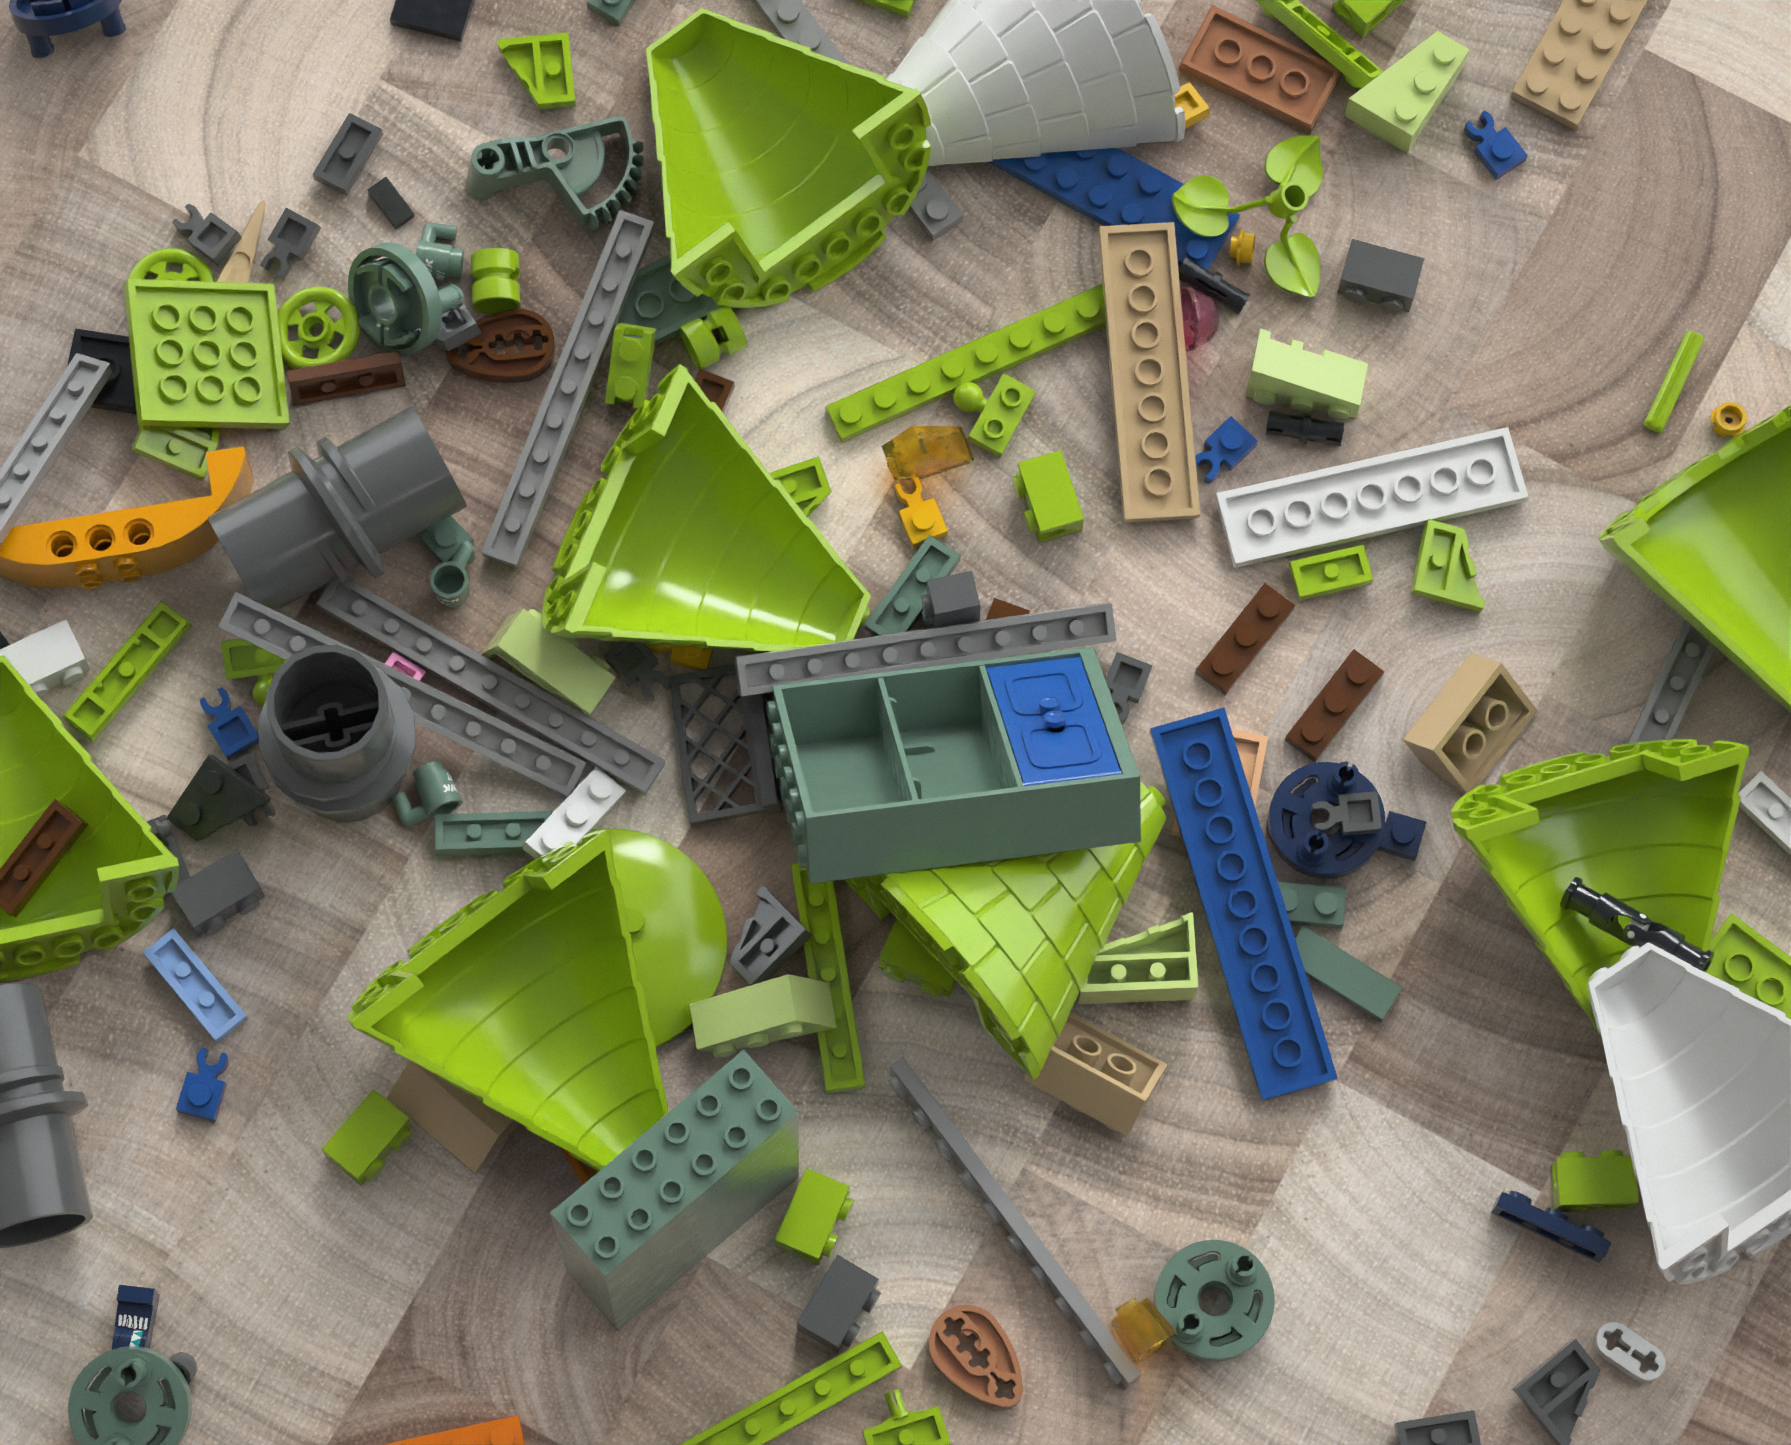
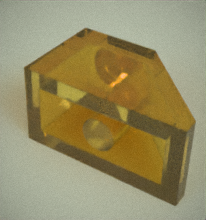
M912 425L881 446L887 460L888 469L892 473L894 480H913L917 476L919 480L974 461L961 426Z
M1132 1298L1115 1309L1118 1315L1113 1317L1111 1322L1135 1365L1170 1345L1176 1333L1149 1298L1139 1303L1136 1298Z

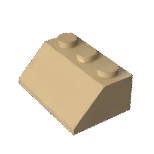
M1470 653L1407 733L1403 741L1424 766L1465 795L1482 783L1537 712V709L1501 662Z
M1070 1012L1060 1036L1055 1038L1043 1069L1040 1071L1041 1075L1033 1081L1026 1074L1024 1080L1034 1085L1040 1092L1051 1094L1067 1103L1075 1111L1085 1113L1097 1119L1110 1130L1119 1131L1128 1136L1168 1064Z
M411 1060L387 1096L390 1102L474 1174H477L521 1124L480 1102V1099L438 1078L435 1073Z

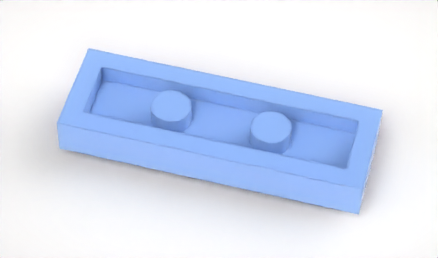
M174 928L143 952L148 961L217 1044L248 1020L246 1014Z

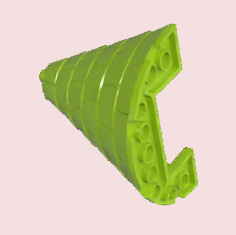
M705 8L697 10L646 48L652 120L655 125L657 161L661 165L666 238L670 241V271L682 286L699 297L703 294L712 297L716 304L722 306L754 308L787 302L791 292L804 287H808L814 292L837 280L867 258L887 238L884 229L894 216H904L923 182L931 152V145L926 140V127L931 126V119L927 105L917 88L912 89L887 81L885 76L814 53L810 47L777 37L774 33L740 23Z
M679 364L659 382L657 389L662 394H655L651 401L645 399L632 415L600 465V471L606 474L605 477H600L594 483L591 490H586L564 535L551 569L557 575L546 588L542 604V623L544 629L560 638H596L604 641L646 642L650 645L744 650L750 653H764L853 640L858 628L865 623L869 616L870 608L867 605L871 595L837 555L812 520L805 516L781 482L772 478L717 404L709 401L688 373V368Z
M3 655L0 656V868L54 799L64 803L88 823L85 830L17 917L9 915L0 907V982L36 977L81 963V953L93 948L102 949L107 952L137 934L164 909L162 897L166 892H174L179 878V863L177 857L151 832V826L95 766L91 755L64 728L63 722L39 698L27 681Z
M1673 739L1615 745L1609 749L1610 756L1607 757L1605 754L1600 753L1586 755L1584 751L1572 753L1499 776L1500 785H1479L1454 804L1451 810L1454 830L1472 851L1479 865L1504 896L1508 907L1534 939L1537 948L1561 977L1564 987L1589 1017L1591 1025L1601 1039L1602 1036L1597 1029L1587 989L1588 979L1597 970L1603 967L1609 969L1620 962V957L1633 946L1591 925L1589 918L1571 908L1566 910L1561 908V899L1575 877H1579L1587 887L1602 895L1604 893L1612 895L1645 914L1651 921L1668 926L1684 935L1685 941L1705 952L1710 950V940L1721 899L1718 892L1741 799L1738 793L1747 757L1750 755L1748 745L1717 740L1713 742V749H1711L1708 745H1698L1696 739ZM1618 915V921L1624 929L1632 919L1627 916Z
M1140 781L1141 842L842 880L880 920L891 912L973 998L982 1027L1034 1081L1041 1075L1040 1071L1043 1069L1055 1038L1060 1036L1099 950L1104 948L1122 905L1126 904L1141 867L1167 819L1162 809L1167 802L1158 789L1154 786H1150L1147 789Z
M606 830L586 834L582 838L584 845L581 847L569 841L506 877L501 883L504 887L501 892L498 893L495 889L487 894L482 893L460 908L407 949L408 956L410 957L408 962L404 963L402 960H399L384 969L351 1005L353 1011L346 1016L354 1029L389 1046L392 1051L430 1070L438 1078L480 1099L481 1103L521 1123L525 1129L569 1151L571 1156L597 1171L604 1168L669 1113L665 1089L660 1075L654 1035L650 1030L643 984L638 979L621 883L616 877L610 842L611 837Z

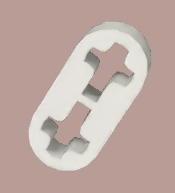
M1618 1322L1604 1324L1594 1336L1596 1352L1634 1380L1641 1383H1649L1656 1380L1663 1373L1666 1366L1663 1353L1656 1346ZM1613 1332L1620 1335L1618 1339L1619 1344L1627 1348L1628 1351L1625 1352L1619 1347H1615L1611 1351L1605 1347L1607 1340L1603 1335L1610 1336ZM1634 1353L1640 1358L1651 1355L1654 1358L1652 1366L1656 1368L1655 1372L1649 1369L1646 1373H1642L1639 1370L1641 1363L1632 1357L1631 1354Z

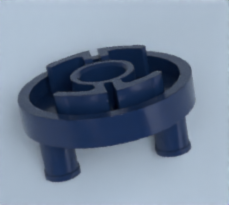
M10 0L9 10L17 30L26 34L31 54L34 58H43L55 51L50 36L74 32L99 21L103 28V34L106 37L118 36L126 31V26L123 23L119 9L122 0Z
M1347 761L1341 763L1318 762L1298 768L1281 782L1272 798L1268 812V831L1271 842L1279 856L1290 867L1304 875L1321 879H1334L1354 873L1372 858L1382 840L1385 829V811L1381 797L1374 785L1358 771L1356 765L1353 764L1352 767H1349V762ZM1309 777H1316L1318 779V782L1316 783L1315 778H1310L1306 780L1304 784L1299 786L1293 793H1290L1295 787L1304 782L1305 779ZM1377 791L1382 823L1380 833L1342 836L1341 825L1337 832L1330 835L1325 833L1319 834V830H1314L1311 823V816L1314 814L1311 812L1312 804L1325 801L1333 806H1338V795ZM1290 821H1292L1293 839L1290 832ZM1349 846L1351 847V848H1350L1349 850H1347L1345 853H1343L1342 855H1340V856H1338V857L1336 858L1337 855L1341 854V853H1342L1343 851H1345Z

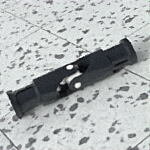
M1575 877L1561 899V908L1565 910L1571 908L1589 918L1591 925L1628 945L1642 947L1646 943H1651L1705 973L1714 958L1713 951L1707 950L1705 952L1685 941L1684 935L1668 926L1651 921L1645 914L1608 893L1602 895L1587 887L1579 877ZM1618 915L1627 916L1632 919L1624 929L1618 921Z

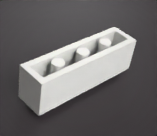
M66 619L0 649V656L3 655L10 661L39 698L44 697L49 692L48 689L61 683L69 685L77 682L84 676L85 672L90 670Z

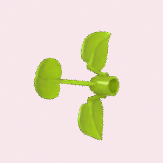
M1304 135L1292 137L1278 143L1268 152L1264 166L1266 176L1272 182L1280 185L1270 196H1266L1263 199L1234 207H1227L1229 204L1228 190L1219 179L1208 175H1200L1188 180L1172 194V205L1181 223L1194 234L1209 238L1226 232L1229 225L1227 214H1235L1268 205L1270 212L1274 216L1286 219L1280 232L1281 242L1271 244L1265 252L1264 266L1269 279L1285 291L1306 298L1316 296L1321 277L1317 248L1306 234L1295 233L1288 238V232L1292 224L1297 221L1295 213L1306 207L1309 197L1317 192L1322 182L1323 167L1319 136Z

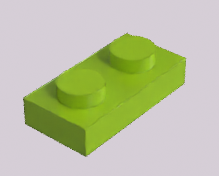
M1364 545L1298 559L1289 563V570L1298 601L1371 585L1373 582Z

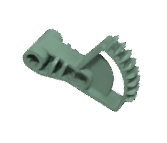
M615 116L539 136L504 138L482 143L472 152L466 178V189L472 197L479 200H488L497 191L512 187L514 189L520 185L545 180L554 189L580 227L587 225L595 233L599 229V221L605 225L610 224L612 220L611 214L617 216L619 210H623L621 204L629 205L632 199L630 194L637 192L639 185L636 181L641 180L643 171L638 167L643 166L645 161L644 156L639 154L643 152L644 143L632 139L628 122L623 116ZM617 133L620 135L625 152L624 177L616 190L606 200L591 209H586L577 196L588 191L597 182L602 173L605 163V148L602 137ZM557 148L563 151L566 157L555 159L547 151Z

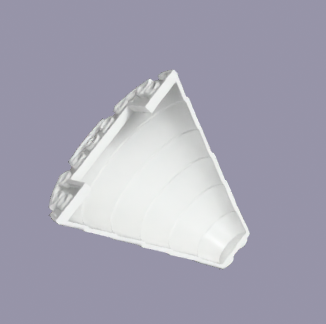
M949 0L923 36L916 40L893 74L886 78L887 81L912 89L917 88L927 105L931 119V126L926 127V140L931 145L928 166L990 162L993 159L1038 157L1042 153L1134 147L1137 146V143L1178 142L1184 139L1185 112L1181 106L1175 108L1176 100L1174 95L1181 91L1175 66L1155 15L1150 13L1143 14L1141 0Z
M1646 943L1642 947H1631L1620 957V962L1609 969L1603 967L1593 973L1588 979L1587 989L1597 1029L1602 1036L1610 1080L1614 1083L1622 1126L1626 1131L1635 1177L1640 1186L1647 1225L1652 1234L1658 1269L1668 1282L1674 1279L1679 1285L1691 1284L1730 1270L1739 1259V1253L1744 1252L1751 1259L1791 1234V1019L1785 1017L1784 1012L1740 992L1739 988L1693 967L1691 964L1651 943Z

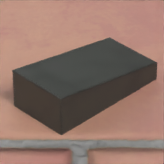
M384 177L367 189L368 195L395 229H398L415 217L413 211L387 177Z

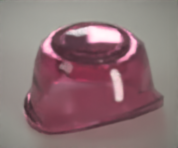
M1190 285L1180 286L1185 348L1186 352L1210 342L1215 337L1219 326V313L1211 297L1195 291Z

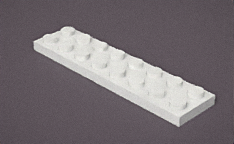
M1508 427L1216 493L1215 500L1234 568L1422 526L1428 519L1439 522L1527 501L1529 496Z

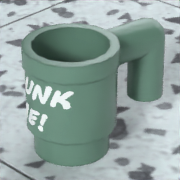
M430 222L423 227L416 255L425 264L434 279H461L464 249L453 248V245L435 243L436 238L456 240L457 226Z
M464 541L459 545L452 561L439 564L431 573L430 583L434 596L440 604L448 608L461 606L469 595V580L465 567L467 564L474 562L475 552L472 543Z
M441 761L429 762L413 772L416 780L415 787L423 804L412 809L405 792L398 793L391 798L401 823L405 827H412L428 818H435V815L451 813L463 803L449 771L444 769Z

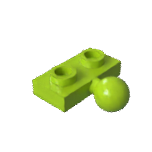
M1005 373L1002 374L989 400L983 397V392L977 384L972 382L960 384L955 389L953 395L957 408L964 412L976 410L981 412L967 440L1000 458L1036 391Z
M242 638L221 641L226 680L258 676V682L253 687L252 695L254 701L260 707H263L267 699L266 694L273 679V673L287 660Z

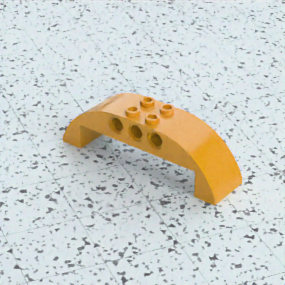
M244 446L206 452L212 496L12 527L0 546V575L12 581L34 587L67 588L81 586L83 589H95L103 586L104 582L119 580L122 583L137 582L142 579V576L169 571L191 562L211 549L219 541L208 520V516L250 494L254 479Z

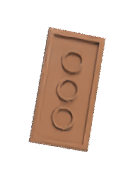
M1214 5L1209 9L1178 69L1310 134L1343 74L1326 59Z

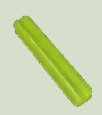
M1690 330L1685 333L1644 421V426L1647 429L1656 433L1663 431L1704 342V337L1701 334Z

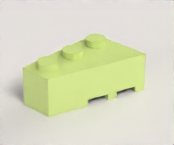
M1437 31L1351 96L1348 100L1344 116L1408 153L1464 68L1470 49Z
M1260 328L1253 354L1246 397H1251L1255 402L1264 405H1273L1275 402L1287 404L1299 412H1311L1312 410L1327 412L1328 416L1335 419L1344 420L1349 417H1357L1368 363L1328 350H1324L1322 355L1302 350L1304 342L1292 339L1290 340V345L1270 339L1271 332Z
M523 608L507 617L482 652L483 655L491 660L497 654L514 667L511 671L513 674L520 678H523L524 675L543 688V691L585 715L591 714L616 678L609 672L610 666L604 660L595 655L589 657L579 650L580 644L574 638H560L544 629L542 614L534 609L527 611Z
M1193 912L1167 924L1148 928L1147 931L1132 937L1121 938L1105 944L1104 948L1099 950L1083 988L1078 994V1005L1195 1000L1198 991V974Z
M790 974L689 1004L697 1050L713 1052V1057L731 1056L737 1053L736 1049L761 1047L770 1042L837 1028L829 983Z

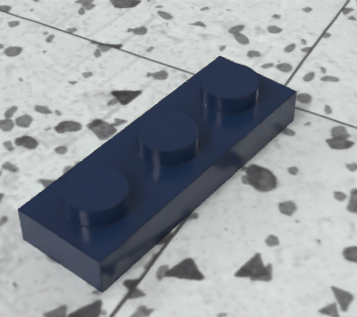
M1502 1191L1496 1199L1491 1213L1598 1263L1601 1262L1608 1252L1611 1241L1604 1239V1233L1595 1227L1585 1224L1582 1227H1578L1568 1222V1216L1553 1208H1546L1545 1211L1531 1205L1532 1200L1529 1197L1516 1191H1510L1509 1194Z

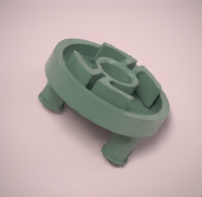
M385 242L362 251L356 256L349 270L348 294L350 301L358 312V323L369 340L386 353L399 351L400 357H405L429 347L436 340L440 332L442 314L457 309L464 303L462 300L456 301L464 298L458 286L451 284L438 291L430 271L421 259L411 250L397 243Z
M1223 1240L1196 1242L1177 1252L1163 1268L1154 1294L1156 1318L1166 1338L1186 1355L1199 1360L1214 1362L1239 1357L1252 1349L1268 1329L1275 1306L1272 1281L1263 1264L1247 1249ZM1208 1253H1217V1254L1220 1255V1260H1218V1255H1216V1254H1209V1255H1207L1206 1257H1202V1258L1196 1259V1260H1194V1261L1188 1263V1261H1190V1260H1192V1259H1194V1258H1196V1257L1206 1255V1254H1208ZM1175 1276L1176 1278L1174 1279V1282H1173V1284H1172V1286H1171V1289H1170V1285H1171L1172 1279H1173V1277ZM1211 1287L1221 1289L1228 1297V1310L1219 1316H1210L1203 1312L1199 1305V1295L1203 1290ZM1180 1288L1179 1293H1178V1296H1177V1300H1176V1308H1174L1176 1293H1177L1178 1289ZM1254 1291H1259V1292L1261 1293V1295H1262V1304H1261V1306H1260V1312H1259L1258 1319H1257L1256 1323H1254V1321H1255V1319H1256V1316H1257V1313H1258L1259 1305H1260V1303H1261V1296H1260V1294H1259V1293L1254 1294ZM1228 1333H1231V1334H1230L1229 1336H1227V1337H1224V1338L1218 1339V1340H1213V1341H1211V1342L1209 1343L1210 1339L1219 1338V1337H1222V1336H1224V1335H1226V1334H1228Z
M138 1346L112 1349L92 1360L76 1378L68 1403L70 1426L80 1445H146L160 1428L158 1425L162 1428L149 1445H179L188 1430L192 1414V1399L189 1386L178 1367L161 1353ZM103 1367H105V1368L100 1372L101 1374H99V1375L96 1377V1379L93 1381V1383L91 1384L89 1390H87V1387L89 1386V1384H90V1382L93 1380V1378L99 1373V1371H100ZM161 1378H164L161 1382H162L163 1387H164V1389H165V1393H166V1397H167V1403H165L164 1392H163L162 1386H161V1384H160V1382H159V1380H160ZM134 1392L143 1398L146 1411L141 1420L136 1422L127 1421L119 1414L117 1404L123 1393ZM83 1409H85V1416H86V1420H87V1423H88V1426H89V1432H90V1434H91L94 1438L97 1437V1436H99V1438L93 1439V1438L89 1435L88 1430H87V1425H86V1423H85V1419H84V1415H83Z

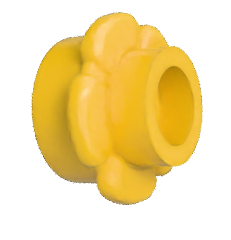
M1241 229L1239 236L1232 235L1230 258H1236L1237 266H1240L1241 263L1252 264L1255 234L1245 233V229Z
M1734 402L1722 403L1710 415V421L1714 424L1713 430L1721 437L1731 436L1733 438L1745 430L1744 425L1748 421L1745 410ZM1730 418L1732 423H1726L1725 419Z

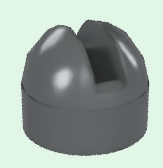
M178 1352L168 1359L178 1367L189 1385L196 1375L197 1363L193 1356L184 1352Z

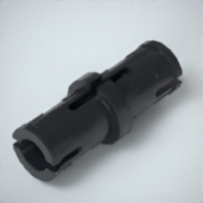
M1187 256L1178 269L1179 279L1202 292L1201 297L1206 300L1212 298L1234 311L1237 315H1239L1251 295L1222 279L1223 274L1217 271L1214 274L1190 260Z
M1272 410L1269 411L1266 434L1295 438L1299 439V443L1305 444L1307 441L1336 446H1341L1344 432V422L1311 418V414L1307 413L1299 416Z

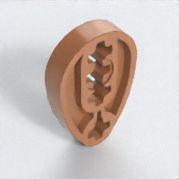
M972 1305L956 1306L941 1314L932 1326L928 1342L929 1355L935 1368L949 1383L965 1395L982 1404L1002 1410L1011 1409L1016 1406L1023 1393L1021 1368L1016 1352L1006 1332L996 1318L988 1311ZM947 1320H950L952 1323H957L960 1320L963 1323L960 1330L961 1334L966 1339L971 1336L976 1339L973 1344L974 1350L979 1354L984 1351L989 1354L986 1359L987 1368L983 1369L980 1365L974 1368L971 1367L972 1355L967 1350L961 1353L957 1351L956 1348H958L960 1343L959 1339L954 1334L949 1337L944 1334L947 1329L945 1323ZM991 1375L998 1382L1001 1381L1005 1385L1009 1382L1014 1384L1011 1392L1013 1395L1012 1399L1009 1400L1005 1396L998 1399L995 1396L998 1387L996 1380Z

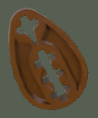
M512 309L497 312L476 320L481 334L462 344L466 345L467 351H471L467 353V359L462 360L458 354H453L459 351V346L450 351L445 350L449 365L470 377L491 382L517 383L534 380L546 372L554 359L555 341L550 325L541 315L527 309ZM541 336L542 342H546L542 344V350L539 351L535 350L533 345L524 346L523 353H516L515 348L510 347L515 344V339L518 338L522 339L523 344L533 343V337ZM497 341H503L505 346L510 347L505 348V354L497 355L496 349H493L496 347Z

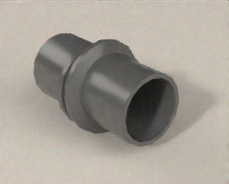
M412 406L339 446L333 444L326 437L318 440L319 457L315 459L310 458L299 447L293 448L288 451L291 472L208 516L213 530L252 600L278 611L336 578L343 583L353 580V569L360 565L376 579L384 575L382 553L467 507L450 471Z
M339 645L312 646L292 655L275 672L266 694L267 699L258 719L259 750L275 786L297 805L311 809L317 815L337 822L362 821L382 812L392 801L391 798L398 794L416 749L415 716L402 688L359 652ZM342 729L344 739L333 741L331 732Z
M27 983L0 985V1248H10L55 1238L88 1224L93 1218L71 1117L81 1113L88 1107L87 1097L83 1092L64 1091L63 1081L65 1078L62 1067L58 1065L42 991L37 985Z

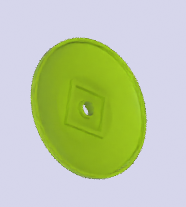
M608 828L592 830L590 833L606 830L611 837L610 842L616 877L621 883L638 979L643 984L650 1030L654 1035L655 1046L659 1048L681 1035L693 1024L689 1004L714 997L724 972L727 956V931L723 909L713 886L703 871L687 855L668 842L652 835L626 829ZM583 841L578 845L579 847L584 845ZM532 858L527 864L531 863L536 859Z

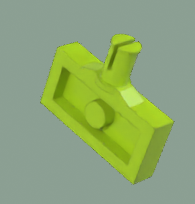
M900 1389L893 1390L897 1406L894 1404L891 1391L883 1394L891 1417L882 1424L862 1430L866 1445H951L939 1406L920 1412H906Z

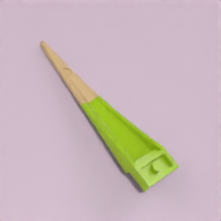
M265 200L257 205L241 235L242 238L236 244L216 282H249L266 206ZM140 426L131 451L202 481L208 471L206 452L216 450L220 428Z

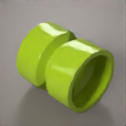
M486 248L474 252L471 255V276L476 278V282L472 285L473 309L483 314H494L501 311L519 309L521 307L520 284L516 282L520 277L519 254L507 248Z
M720 306L708 312L707 318L704 321L697 317L679 326L682 341L698 369L703 370L719 362L720 355L723 353L731 356L748 347L744 331L730 306ZM715 328L721 339V341L716 342L715 337L711 332V330Z

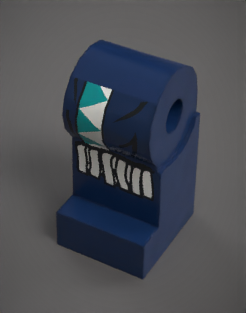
M119 1285L114 1325L116 1328L112 1349L126 1346L150 1349L160 1297L155 1288Z

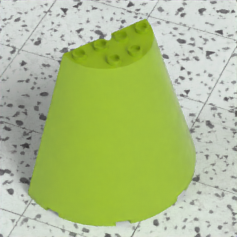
M1791 405L1733 437L1720 450L1711 455H1704L1639 499L1633 509L1628 512H1622L1599 534L1598 539L1605 550L1791 714Z

